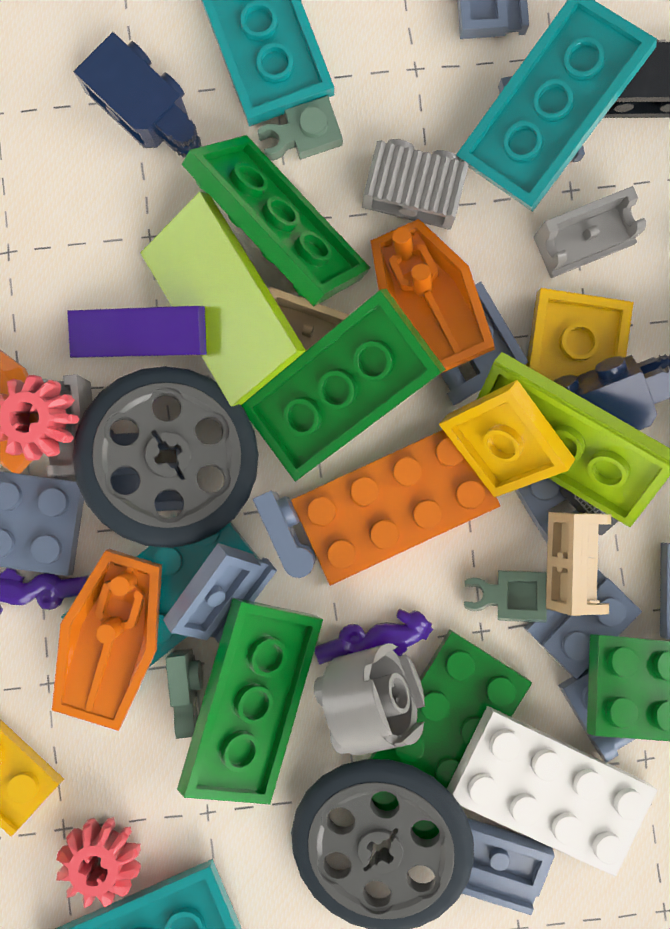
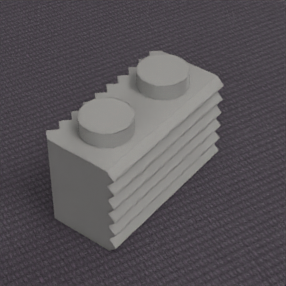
M390 139L387 143L382 140L377 141L363 194L362 208L413 221L420 219L425 224L451 230L456 218L469 164L466 161L460 162L456 154L449 151L437 150L430 154L429 152L414 150V146L411 143L401 139Z

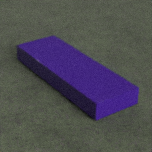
M205 306L67 310L70 358L207 355Z

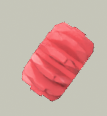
M28 375L25 383L16 379L7 381L9 395L0 393V441L8 440L6 452L10 455L24 453L25 458L29 461L40 460L43 453L49 457L58 455L60 453L59 442L71 443L74 440L71 432L65 428L67 424H75L80 420L77 415L66 413V409L73 404L75 399L71 395H60L61 384L59 382L48 380L44 383L41 376ZM38 413V423L30 424V414Z
M114 817L108 818L102 828L95 818L87 820L83 825V830L74 828L66 837L68 845L62 846L57 854L56 860L62 863L63 866L57 872L56 880L70 881L71 885L66 891L67 898L75 896L77 892L83 894L84 908L91 906L96 896L104 908L112 904L115 894L121 897L125 896L132 886L131 879L136 878L141 869V863L135 860L141 851V843H127L126 841L132 833L131 826L123 828L118 833L114 830ZM98 857L101 858L100 865H98Z

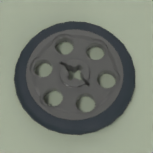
M162 366L140 369L120 377L99 392L85 410L77 428L72 459L76 483L84 501L101 523L121 537L139 544L173 548L195 544L215 535L235 519L251 494L257 477L259 454L255 431L246 411L239 404L231 407L216 381L190 369ZM161 396H170L176 399L180 405V414L172 421H162L153 413L152 404ZM204 419L216 421L222 429L221 440L212 445L202 443L196 436V425ZM119 420L132 421L139 430L137 440L128 446L118 445L110 437L111 426ZM152 432L156 433L161 444H165L168 449L175 447L179 449L180 453L175 460L178 465L177 470L184 480H181L175 469L171 468L167 463L158 465L155 462L160 451L158 448L159 443L152 435ZM205 466L217 467L224 477L222 488L210 493L202 490L197 483L198 471ZM123 467L133 469L140 478L138 489L128 495L117 493L110 483L113 473ZM163 491H174L182 498L183 508L176 517L165 518L156 511L154 505L155 498Z
M364 759L343 764L321 776L306 791L295 812L291 831L292 850L300 876L314 898L332 914L350 924L366 929H413L421 927L439 918L459 899L469 882L474 863V838L467 816L455 797L431 775L412 765L390 759ZM387 791L396 796L399 805L393 810L384 811L375 806L372 796L377 792ZM335 808H345L353 814L355 822L346 827L338 826L330 819L329 812ZM418 821H431L438 827L439 833L432 839H423L413 832L412 826ZM392 832L389 849L383 847L380 851H376L371 859L373 844L379 845L383 840L387 841ZM334 852L342 853L348 857L351 866L346 870H336L329 866L326 856ZM417 865L426 866L433 871L435 877L428 883H418L409 876L408 871ZM372 881H380L389 887L391 893L385 898H375L367 893L365 885Z

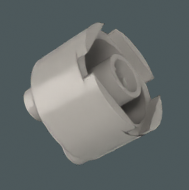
M388 643L336 657L328 664L324 675L315 680V698L323 706L324 715L331 731V743L337 753L363 755L411 745L420 738L424 722L417 723V708L425 707L423 688L416 668L406 654L398 656L393 651L397 646Z

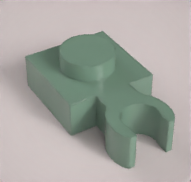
M328 96L284 110L287 124H266L258 129L260 141L271 137L279 141L276 146L264 149L265 155L271 161L281 158L287 150L295 147L301 160L343 146V137Z
M498 570V585L488 584L480 578H468L465 580V587L480 588L483 592V597L480 601L474 603L464 601V607L470 611H481L488 606H498L499 621L546 623L547 572Z
M190 648L174 650L165 658L170 707L174 708L176 739L192 737L198 718L195 697L197 696V690L203 689L201 661L193 660V650Z

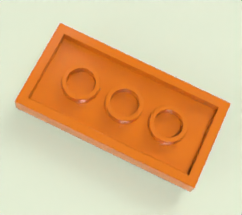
M443 430L291 500L330 586L500 507L497 497L494 498Z

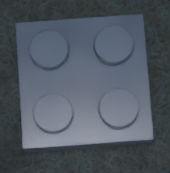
M0 471V567L64 576L73 575L84 498L76 481Z

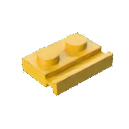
M0 719V827L12 837L60 785L64 778Z

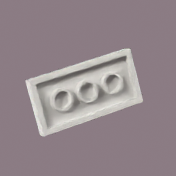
M487 706L447 787V790L455 797L460 806L615 877L658 791L650 783Z

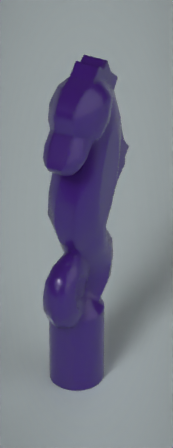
M6 568L4 572L0 573V601L11 605H26L36 598L38 605L42 609H56L62 604L64 598L78 596L89 576L61 580L55 574L43 573L25 583L23 582L25 577L20 575L16 569ZM0 605V614H1L2 611H3V608H2L1 605Z
M399 609L396 616L405 624L379 623L370 628L367 633L359 625L350 624L339 632L337 639L317 645L314 652L319 665L332 661L336 657L388 643L397 646L393 651L398 656H402L408 650L407 647L414 645L421 639L427 640L429 634L434 630L431 627L432 623L419 611L414 610L409 613Z

